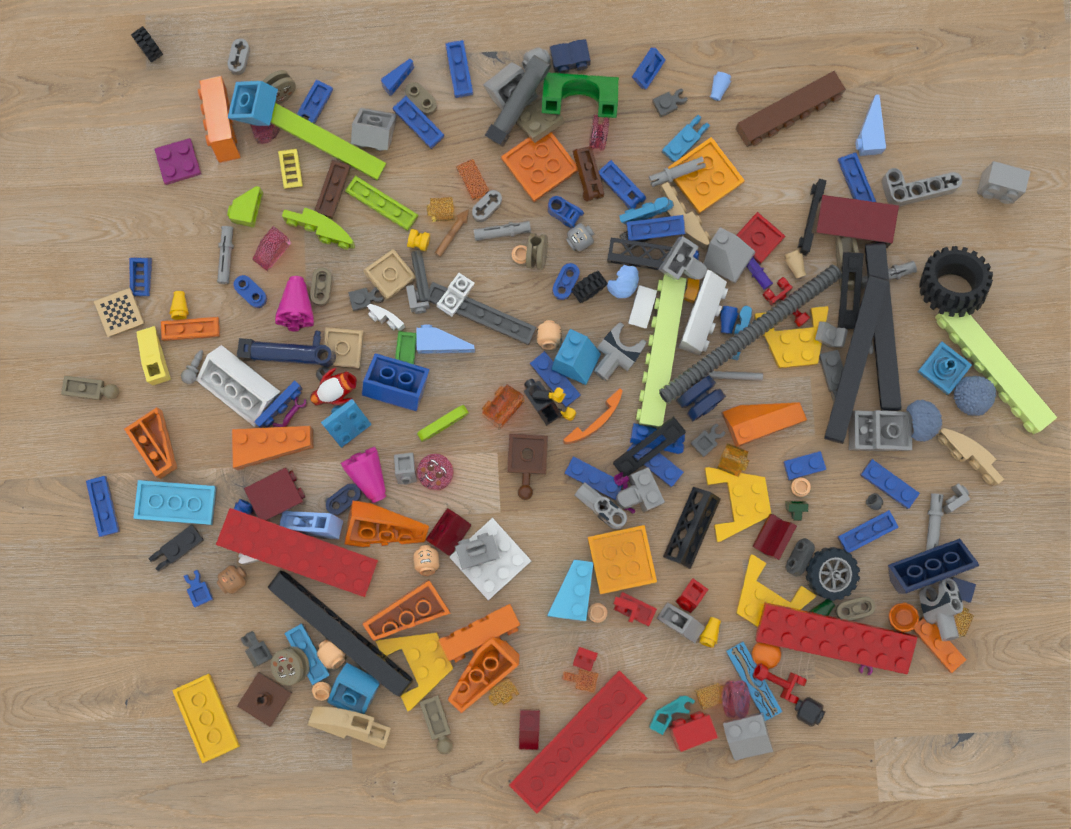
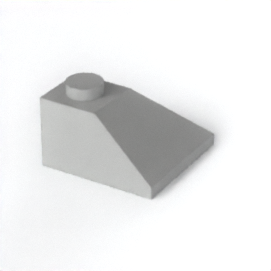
M720 227L709 244L704 264L708 270L736 283L755 254V251L737 235Z

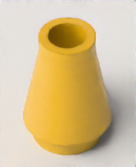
M183 291L173 292L169 314L174 320L186 319L189 314L185 292Z
M710 617L705 629L699 636L700 644L714 648L718 642L721 623L719 619Z

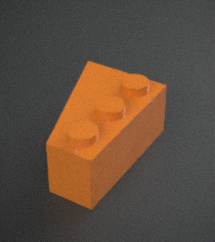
M156 407L124 429L155 477L162 479L177 469L161 409Z

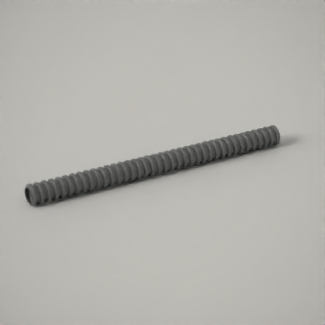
M832 264L829 268L820 272L811 281H808L807 284L798 288V291H794L789 297H786L779 304H776L775 307L768 310L766 314L758 317L757 321L754 320L748 327L743 328V331H739L734 337L729 338V341H725V344H721L711 354H707L706 358L703 357L701 361L697 362V365H692V368L690 367L687 371H684L683 375H678V378H674L673 382L670 381L668 385L666 384L664 389H659L661 398L666 403H671L672 400L676 399V396L679 397L681 393H685L686 389L689 390L691 386L695 385V382L698 383L700 379H704L705 376L709 375V372L712 373L714 369L722 366L723 362L733 358V355H737V352H741L751 342L756 341L765 332L774 328V325H778L788 315L790 316L793 312H796L806 302L808 303L819 293L823 292L824 289H827L837 280L841 279L842 273L840 269Z

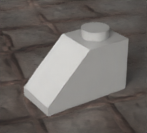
M668 602L657 617L659 621L694 644L705 629V626L695 618Z

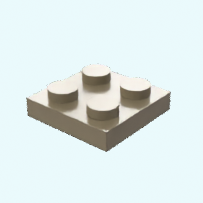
M540 99L521 113L516 124L536 143L564 124L565 120L561 114L542 113V99Z

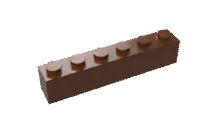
M832 71L738 122L736 130L746 147L750 145L756 146L763 141V138L767 136L771 138L779 132L778 130L782 128L788 129L793 126L796 120L808 118L811 112L815 110L817 112L821 111L831 101L833 103L839 101L843 97L842 95L846 88L836 72Z

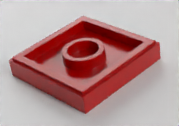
M758 212L737 234L742 241L755 251L753 258L760 265L786 237Z

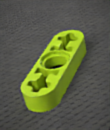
M461 405L421 429L417 435L421 442H424L467 416L469 412L465 405Z

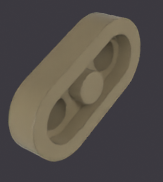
M414 82L407 85L405 95L425 115H432L437 109L436 100L419 83ZM413 89H416L417 93L413 94L411 93V91ZM429 102L430 105L424 106V103Z
M323 267L316 269L312 275L310 297L317 306L326 305L331 296L332 275L328 269ZM326 276L325 281H320V277ZM323 294L324 298L319 300L318 295Z
M860 597L841 602L836 607V615L839 619L848 621L870 616L875 611V602L870 597ZM862 603H865L867 605L866 610H863L861 608ZM844 608L848 609L847 615H844L842 612Z

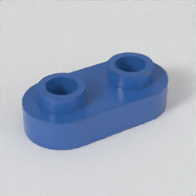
M568 263L562 267L553 285V295L555 298L565 300L571 295V289L575 286L580 274L579 268L575 264ZM567 272H572L574 275L568 277ZM564 288L565 293L561 294L558 290Z
M246 275L238 276L235 279L234 289L252 307L261 308L266 304L267 296L265 292ZM241 282H246L245 287H240ZM258 294L259 299L253 300L254 295Z

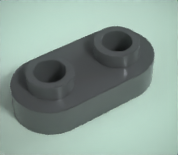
M803 538L796 543L786 564L788 573L796 577L804 573L815 551L813 542Z

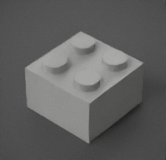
M993 161L981 174L977 194L987 199H998L1005 204L1014 203L1026 192L1030 171Z

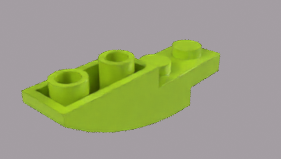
M305 207L302 214L284 209L282 218L287 225L292 227L299 225L309 232H315L316 230V235L322 243L338 244V247L346 250L355 248L351 237L328 217Z

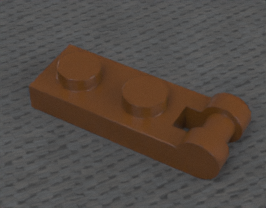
M592 146L573 150L584 191V200L587 202L592 201L594 198H603L604 189Z

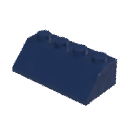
M959 538L889 564L888 570L890 582L898 594H906L979 567V563Z

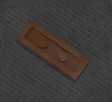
M332 160L314 211L333 219L351 168L350 165Z

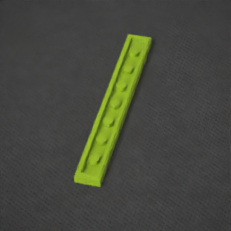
M275 103L270 123L378 181L386 166L385 162Z

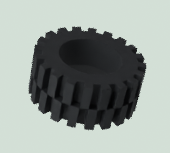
M952 246L951 250L948 247H944L941 253L937 250L933 256L930 255L925 264L919 287L921 288L920 295H925L923 301L925 303L930 302L932 310L938 308L939 314L943 315L944 312H949V317H954L955 313H958L959 317H964L966 312L971 315L975 309L978 311L981 308L993 282V271H990L991 266L989 263L984 264L986 259L983 256L977 257L978 252L973 250L972 253H969L966 247L958 250V246ZM944 275L960 276L970 284L972 290L965 293L948 290L938 282V278Z

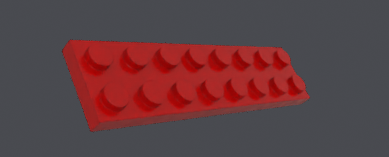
M229 508L216 542L217 546L365 597L378 562L376 559Z
M767 602L764 603L755 637L756 642L907 675L918 639L916 635Z
M618 670L515 777L509 786L538 814L648 698Z

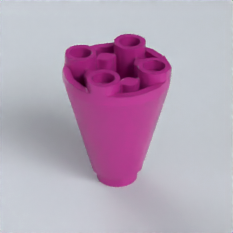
M291 276L289 278L275 315V323L288 327V330L292 332H297L300 328L312 327L314 325V316L306 283L301 276Z
M375 446L365 450L362 454L358 452L340 463L343 470L369 500L371 499L372 503L386 497L379 454Z

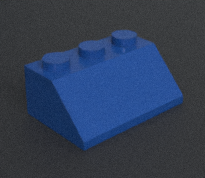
M375 353L363 380L362 396L417 412L430 369Z

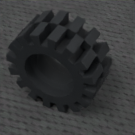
M143 26L131 34L151 63L163 55L158 45Z
M596 271L583 278L582 281H579L571 291L579 303H583L595 294H598L599 291H602L608 283L602 274Z

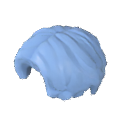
M623 265L620 271L617 272L618 278L614 281H608L607 290L616 298L630 297L638 287L639 272L637 268Z

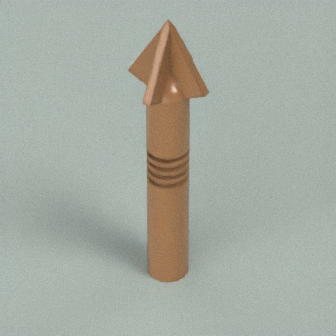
M469 209L457 215L458 219L435 251L436 255L441 257L463 223L467 224Z

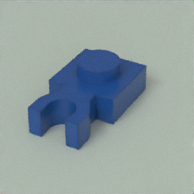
M199 570L194 571L196 575L194 580H191L189 575L184 576L185 581L191 586V588L187 589V592L195 608L213 600L207 582L201 583L200 581L201 574Z

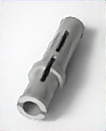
M701 156L673 168H665L664 171L649 176V181H653L650 184L652 187H655L667 181L670 183L675 178L702 168L704 169L706 168L705 163H701L704 162V159Z
M530 221L520 223L509 222V224L474 229L475 241L503 236L515 237L518 234L531 233Z
M222 226L221 242L218 244L220 255L217 283L229 284L231 251L234 249V244H232L234 228Z
M914 261L899 266L896 264L888 269L889 280L901 279V276L917 272ZM867 276L862 277V289L866 288Z
M931 493L930 510L927 514L929 515L925 551L939 546L941 516L944 514L942 512L943 494Z

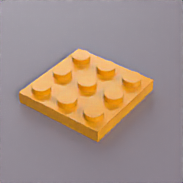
M712 137L667 167L670 169L701 156L704 159V162L701 163H705L706 168L673 179L698 214L745 182Z
M645 525L587 537L600 594L657 582Z

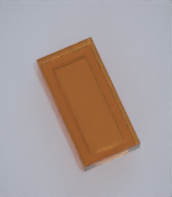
M474 159L456 166L472 200L482 197L489 192Z

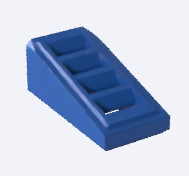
M408 59L381 78L382 87L390 97L414 69L412 59Z
M129 258L130 288L133 295L150 296L152 258ZM137 263L144 264V267H137ZM137 271H144V275H137ZM136 279H144V282H136ZM136 286H143L145 290H135Z

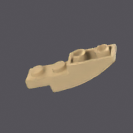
M668 182L661 185L660 192L662 196L667 197L674 203L671 210L664 212L665 216L684 215L686 234L682 236L700 248L708 249L711 238L707 231H703L699 216L695 215L693 211L686 214V208L682 202L679 203L676 197L678 196L676 189L673 186H670Z
M942 428L936 434L938 441L951 450L950 453L953 458L961 462L969 459V464L975 470H979L987 484L995 486L1004 480L991 465L997 459L979 443L961 433Z
M314 707L307 724L344 739L348 735L383 749L391 730L389 727L373 722L374 717L333 707Z

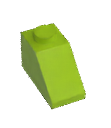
M255 186L233 200L227 213L232 223L255 227L263 195L260 187Z

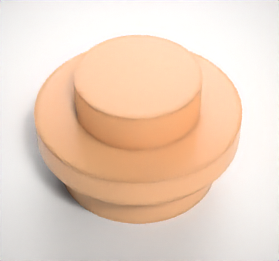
M518 245L512 250V259L516 263H526L527 247Z
M797 478L791 484L793 494L798 497H804L810 492L811 485L805 478Z
M601 603L592 604L588 609V616L593 622L600 623L606 619L607 609Z
M325 682L315 683L312 687V693L317 700L328 699L332 691V687Z

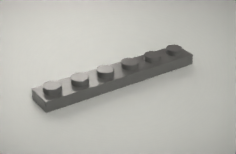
M432 282L429 288L431 299L428 302L437 305L448 288ZM469 297L465 298L455 313L528 346L536 330V327Z

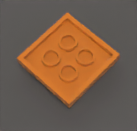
M552 132L536 143L528 137L501 156V160L533 202H536L578 172L576 163Z

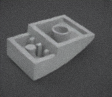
M880 410L852 411L849 422V450L911 451V414L909 412Z

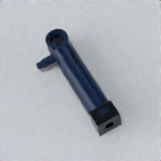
M318 330L315 331L312 346L260 342L239 338L237 357L242 361L255 362V360L330 367L336 360L334 351L326 345H320L321 332ZM328 352V357L325 360H321L322 353Z

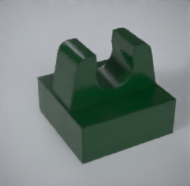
M786 501V509L791 512V518L794 521H802V512H808L809 504L806 501Z

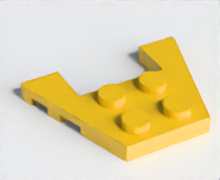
M828 306L810 309L811 328L774 331V328L765 332L763 337H765L779 369L818 364L822 343L815 340L819 322H826ZM766 312L755 313V320L757 321V318L761 317V315L766 314Z
M710 467L704 468L707 485L727 483L734 521L714 525L716 542H721L769 516L771 508L765 477Z
M751 554L736 614L758 627L765 602L801 610L816 595L800 586L791 602L785 600L756 581L767 563Z
M437 633L376 641L379 650L386 656L402 649L419 685L401 696L407 711H410L453 669L451 662L448 661L438 641L440 638Z

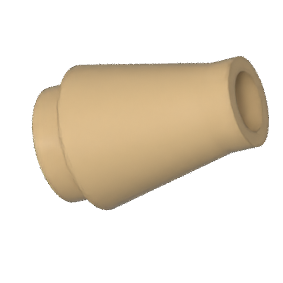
M799 249L786 254L785 262L794 274L795 279L805 276L803 254H800Z

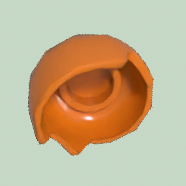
M905 602L894 605L889 612L890 625L902 633L912 631L919 622L917 609Z
M757 642L752 648V659L756 665L761 663L770 670L780 662L781 649L779 646Z

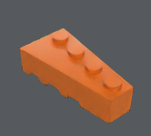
M311 426L232 429L233 468L236 470L314 448L313 428Z
M428 579L365 620L363 626L374 641L451 613Z

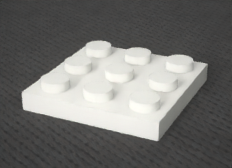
M493 518L470 538V542L477 540V536L488 533L489 536L493 535L499 559L462 570L457 552L455 551L450 556L451 560L488 601L531 562L529 557Z

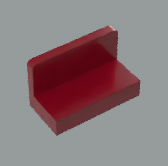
M447 508L426 538V541L448 556H451L456 549L455 546L459 545L458 542L466 535L471 524Z
M770 513L753 544V548L770 558L780 560L797 526L792 522L783 521Z

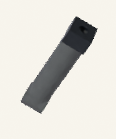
M536 55L530 59L523 76L496 121L487 130L486 137L504 147L510 137L509 133L533 93L548 74L551 67L549 63Z

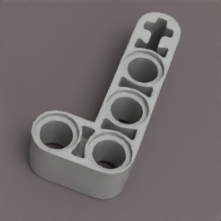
M891 168L882 178V186L888 204L899 205V207L952 194L962 184V177L956 172L905 184L902 172L897 168ZM889 176H893L896 182L890 181ZM930 185L936 186L937 191L932 190ZM912 189H916L919 195H915ZM894 193L899 194L901 200L896 199Z

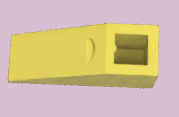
M153 326L137 331L141 363L147 382L153 386L171 380L156 327Z

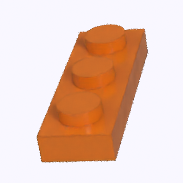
M924 616L919 620L913 631L946 669L953 673L966 659L950 641H942L939 628L935 624L928 623Z

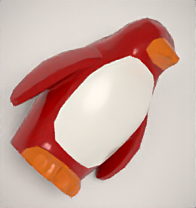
M337 368L329 370L322 377L317 390L311 394V402L316 406L326 403L337 405L347 403L353 398L344 399V397L356 388V377L348 371L332 376Z

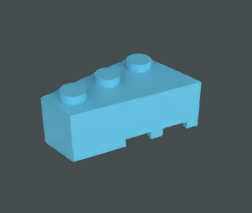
M573 560L549 610L548 617L586 621L593 562Z

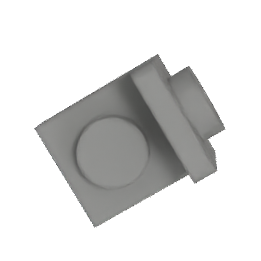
M414 285L406 286L411 312L421 314L430 309L428 301L417 303L420 300L418 290H415Z
M819 322L815 340L828 347H844L848 330L846 328H836L827 322Z
M414 454L394 455L397 483L407 485L417 482Z
M958 483L951 487L956 495L945 501L947 505L942 508L946 514L953 512L970 500L969 492L963 485L961 486Z

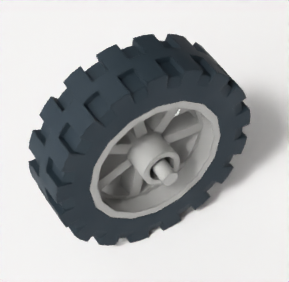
M835 547L823 548L822 551L815 552V556L810 559L809 566L806 568V580L809 581L808 586L820 597L832 601L836 599L842 600L845 596H850L852 594L851 591L857 588V581L859 582L860 576H858L860 568L857 566V560L849 552ZM830 560H835L833 568L829 563ZM841 562L844 568L837 570L838 565ZM826 565V570L822 571V568ZM845 572L844 578H841V573ZM821 574L827 576L823 581L821 580ZM830 579H831V588L825 586V584H826ZM835 580H840L841 583L836 586Z

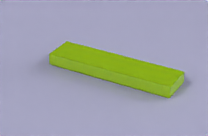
M357 176L353 178L345 190L347 194L406 231L410 230L418 218V214Z

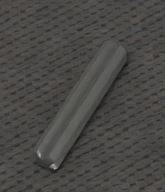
M419 250L411 253L417 290L419 300L426 302L430 301L431 297L423 256Z

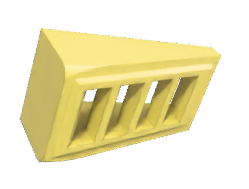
M298 149L278 151L284 189L302 187ZM294 156L295 158L284 161V157ZM295 163L296 167L285 168V164ZM297 171V174L286 175V172ZM298 178V182L287 183V179Z

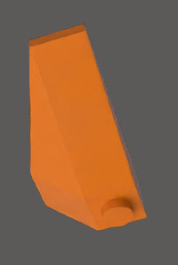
M800 402L739 405L722 412L736 448L807 420Z
M352 501L344 544L370 547V544L381 543L382 546H385L390 542H399L400 544L425 542L429 526L372 503Z
M495 637L489 638L476 650L450 694L448 701L459 712H464L519 665L520 655L506 641Z

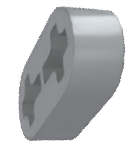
M236 39L231 47L228 67L235 75L242 74L247 66L250 47L244 39ZM243 45L245 49H241L239 54L237 47L240 48ZM239 59L240 66H237V69H235L233 65H236Z
M495 190L489 191L473 207V218L477 222L486 221L502 204L501 194ZM492 196L494 198L497 196V203L493 201L490 205H488L490 203V197ZM486 207L484 216H477V210L481 211Z

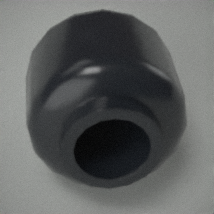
M811 697L805 698L804 701L799 700L794 709L797 711V719L810 727H813L815 724L819 725L826 713L823 710V704Z

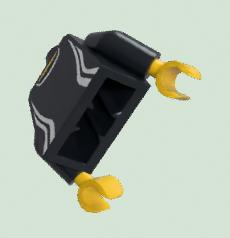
M529 379L524 383L526 388L524 390L525 395L546 426L561 417L569 421L574 419L576 415L574 409L567 407L566 411L563 412L554 402H562L566 396L563 393V389L557 387L554 393H552L551 390H546L540 381L535 382L534 379Z

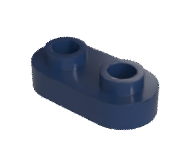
M355 484L345 485L327 499V511L333 515L342 514L351 507L352 501H359L361 490ZM349 491H355L354 497L348 496ZM335 502L340 504L338 509L333 508Z

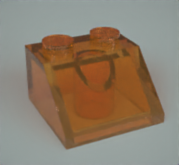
M508 384L505 387L501 386L494 395L496 397L492 402L488 400L482 407V410H484L482 416L498 430L506 424L524 403V395Z

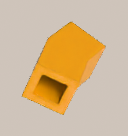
M687 279L683 300L694 303L699 291V279Z

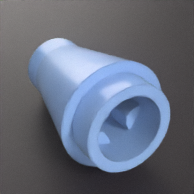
M717 72L714 75L711 99L721 101L723 94L731 83V76L729 74Z

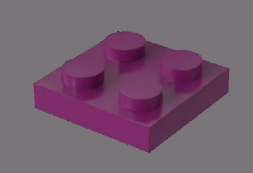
M190 138L154 148L165 185L202 175Z

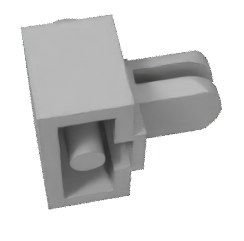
M682 236L677 238L658 270L673 280H679L682 273L694 280H698L706 275L707 267L693 257L699 246Z
M649 467L630 475L629 482L631 487L620 491L616 496V502L619 507L627 509L640 504L643 513L665 503Z
M488 533L478 535L477 540L471 542L470 539L459 541V545L455 546L462 570L500 558L493 535L489 536Z

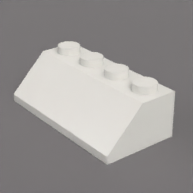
M707 270L678 347L699 356L702 351L706 352L709 344V341L706 340L709 333H713L716 323H713L714 317L719 316L722 308L719 305L720 300L725 299L728 291L725 288L727 282L710 270Z
M222 345L207 354L196 379L197 382L254 427L257 425L254 421L277 399L280 393L278 389Z

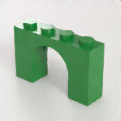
M548 73L544 78L542 113L560 114L561 102L564 98L571 95H585L593 98L598 103V117L617 118L619 77Z

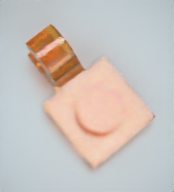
M579 669L578 675L564 672L562 679L576 682L575 689L595 693L599 673Z

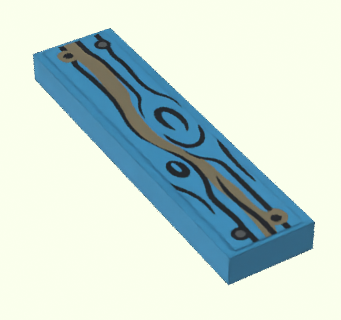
M744 642L726 651L728 657L760 713L763 712L765 721L781 713L782 710L766 681H759L753 677L757 665L753 661Z

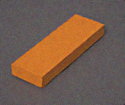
M218 317L161 321L162 341L220 337Z

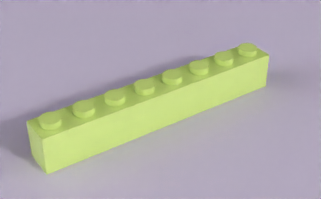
M664 275L663 279L658 282L657 291H660V297L655 300L654 309H657V315L652 318L651 327L654 328V333L649 336L648 346H651V351L646 354L645 360L648 370L643 373L642 383H645V388L640 391L639 396L642 406L641 409H637L636 420H639V425L656 429L663 425L666 402L661 398L659 389H664V386L670 382L687 278L680 277L679 280H673L669 276Z
M944 312L943 315L938 314L935 316L937 324L948 332L949 338L953 343L959 345L962 354L966 358H970L974 363V368L994 384L996 391L999 393V398L1003 402H1007L1011 407V412L1023 421V426L1028 432L1036 434L1057 418L971 315L966 312L964 317H959L958 313H955L954 317H949V312Z

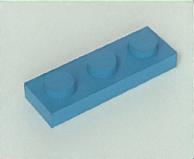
M303 624L284 633L291 646L300 648L306 654L309 660V673L307 676L312 685L330 676L328 669L324 667L317 657V649Z

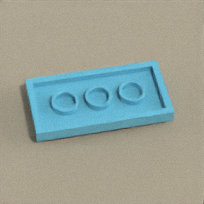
M138 480L133 519L212 525L217 487Z

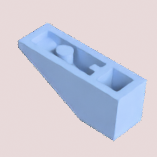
M875 95L871 101L860 133L856 139V149L859 150L860 156L882 154L886 149L879 95Z
M421 325V328H416L418 354L475 353L474 345L436 327H432V325Z
M285 511L282 513L279 525L308 536L339 539L343 520L331 513Z

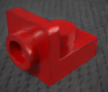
M692 578L675 602L683 610L692 613L709 589Z
M615 596L613 604L617 605L616 609L626 613L628 609L631 610L628 622L633 623L634 619L637 620L641 610L637 608L638 604Z
M578 647L573 665L591 671L598 653Z

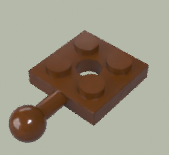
M509 434L507 473H523L522 486L518 489V496L522 500H528L533 495V489L529 486L530 474L546 475L548 436ZM525 449L532 450L533 457L531 459L523 458L522 452Z

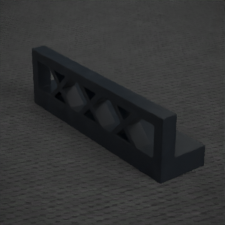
M611 237L607 262L658 270L663 263L662 259L667 256L663 250L670 251L672 247ZM614 243H620L626 249L621 254L612 253ZM635 246H640L645 253L640 257H636L630 250ZM659 249L664 256L655 260L650 256L649 252Z
M696 487L692 488L663 555L665 559L691 569L721 498L712 492ZM697 493L702 494L701 501L695 504L694 500ZM694 511L693 519L688 521V514ZM686 529V536L680 539L681 531ZM679 547L677 557L671 556L673 549Z

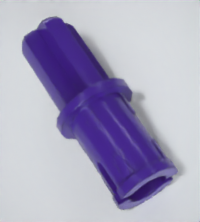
M752 257L746 267L751 272V277L757 280L763 290H766L773 282L763 271L764 268H761Z

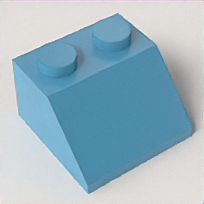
M263 81L236 82L228 118L256 126H270L278 89Z
M570 329L555 357L552 370L586 385L601 353L587 336Z
M346 663L336 678L327 703L339 709L365 714L379 688L380 682L370 674Z

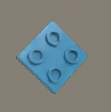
M941 341L917 372L946 395H949L972 364Z
M353 399L342 407L339 405L333 407L331 415L321 422L341 448L372 425Z

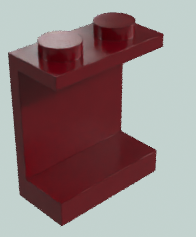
M285 467L244 488L258 518L270 522L271 518L298 504H305L304 498H306V495L301 487H297L295 481L298 479L293 470L289 471Z

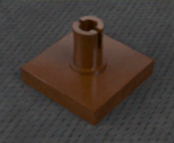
M258 672L237 707L271 727L292 692L261 672Z

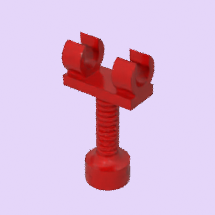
M784 277L777 282V285L783 290L780 294L775 296L769 288L762 294L771 306L779 300H784L786 294L793 288ZM799 309L793 312L796 318L794 322L798 327H801L811 318L806 312L801 313Z
M761 663L756 666L753 677L759 681L766 679L783 687L784 689L780 697L796 705L799 697L791 694L795 683L805 687L807 679L794 673H790L786 681L768 672V667Z

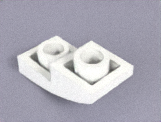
M458 273L448 286L446 293L437 303V307L453 317L475 283Z
M641 285L638 286L628 321L629 324L647 329L657 290Z
M369 304L367 306L370 311L368 315L375 322L378 320L382 324L388 319L386 323L392 330L402 331L405 328L404 323L391 312L376 305Z

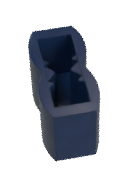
M586 39L550 46L554 72L565 74L570 69L584 70L591 64Z

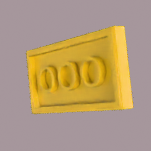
M210 674L172 690L202 764L240 747Z

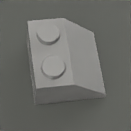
M513 62L483 84L491 99L501 110L524 74L523 69ZM536 92L533 93L527 105L538 98Z
M360 108L352 123L351 144H355L358 147H371L379 151L388 150L392 142L397 114Z
M763 712L724 721L723 726L734 760L773 752Z

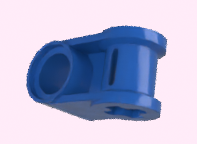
M553 196L548 202V213L571 229L575 227L579 217L584 214L583 210L560 196ZM553 203H558L561 206V208L559 210H555L552 208L551 205Z

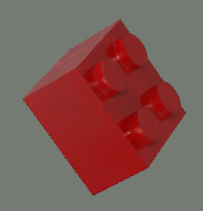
M697 711L690 714L691 718L687 720L679 718L671 722L672 725L668 726L678 751L683 752L718 738L709 714Z

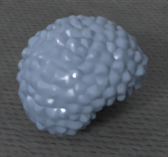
M981 376L962 378L954 390V400L957 407L964 414L971 416L985 414L992 407L996 398L994 384Z
M916 400L908 405L906 411L912 416V427L914 430L911 437L920 442L929 441L935 437L942 427V415L937 407L926 400Z

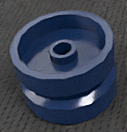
M710 375L696 383L676 400L681 408H687L694 404L687 412V416L692 422L708 414L726 397L721 389H716L710 394L708 393L716 384Z

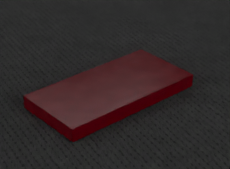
M822 195L816 233L892 244L899 205Z

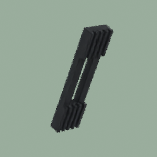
M819 179L816 185L813 184L810 195H813L806 228L804 236L800 237L797 247L801 248L800 254L802 253L804 256H807L811 249L814 237L812 228L818 203L822 200L827 180Z
M843 252L838 328L854 329L860 309L864 253ZM849 272H855L853 310H846Z
M673 416L656 431L613 461V465L620 473H623V477L629 476L684 435L686 430L683 429ZM660 435L666 438V440L638 461L633 457Z

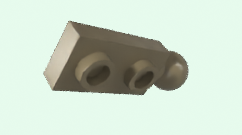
M64 376L61 395L101 400L103 394L107 399H115L119 394V389L114 384H108L103 387L104 381Z
M439 695L421 701L420 705L431 739L438 738L437 749L441 754L450 753L453 744L445 735L451 734Z

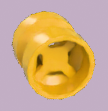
M411 229L407 247H417L421 251L426 252L430 241V233H419L418 230Z

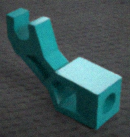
M686 695L679 696L674 701L655 711L649 728L663 735L672 720L671 715L676 712L689 714L690 711L684 705L686 702L694 704L695 700ZM660 714H667L668 716L664 724L657 721V717Z

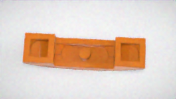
M618 389L606 400L605 404L609 409L584 432L579 427L575 428L563 439L564 444L579 442L597 432L615 412L623 392L622 389Z

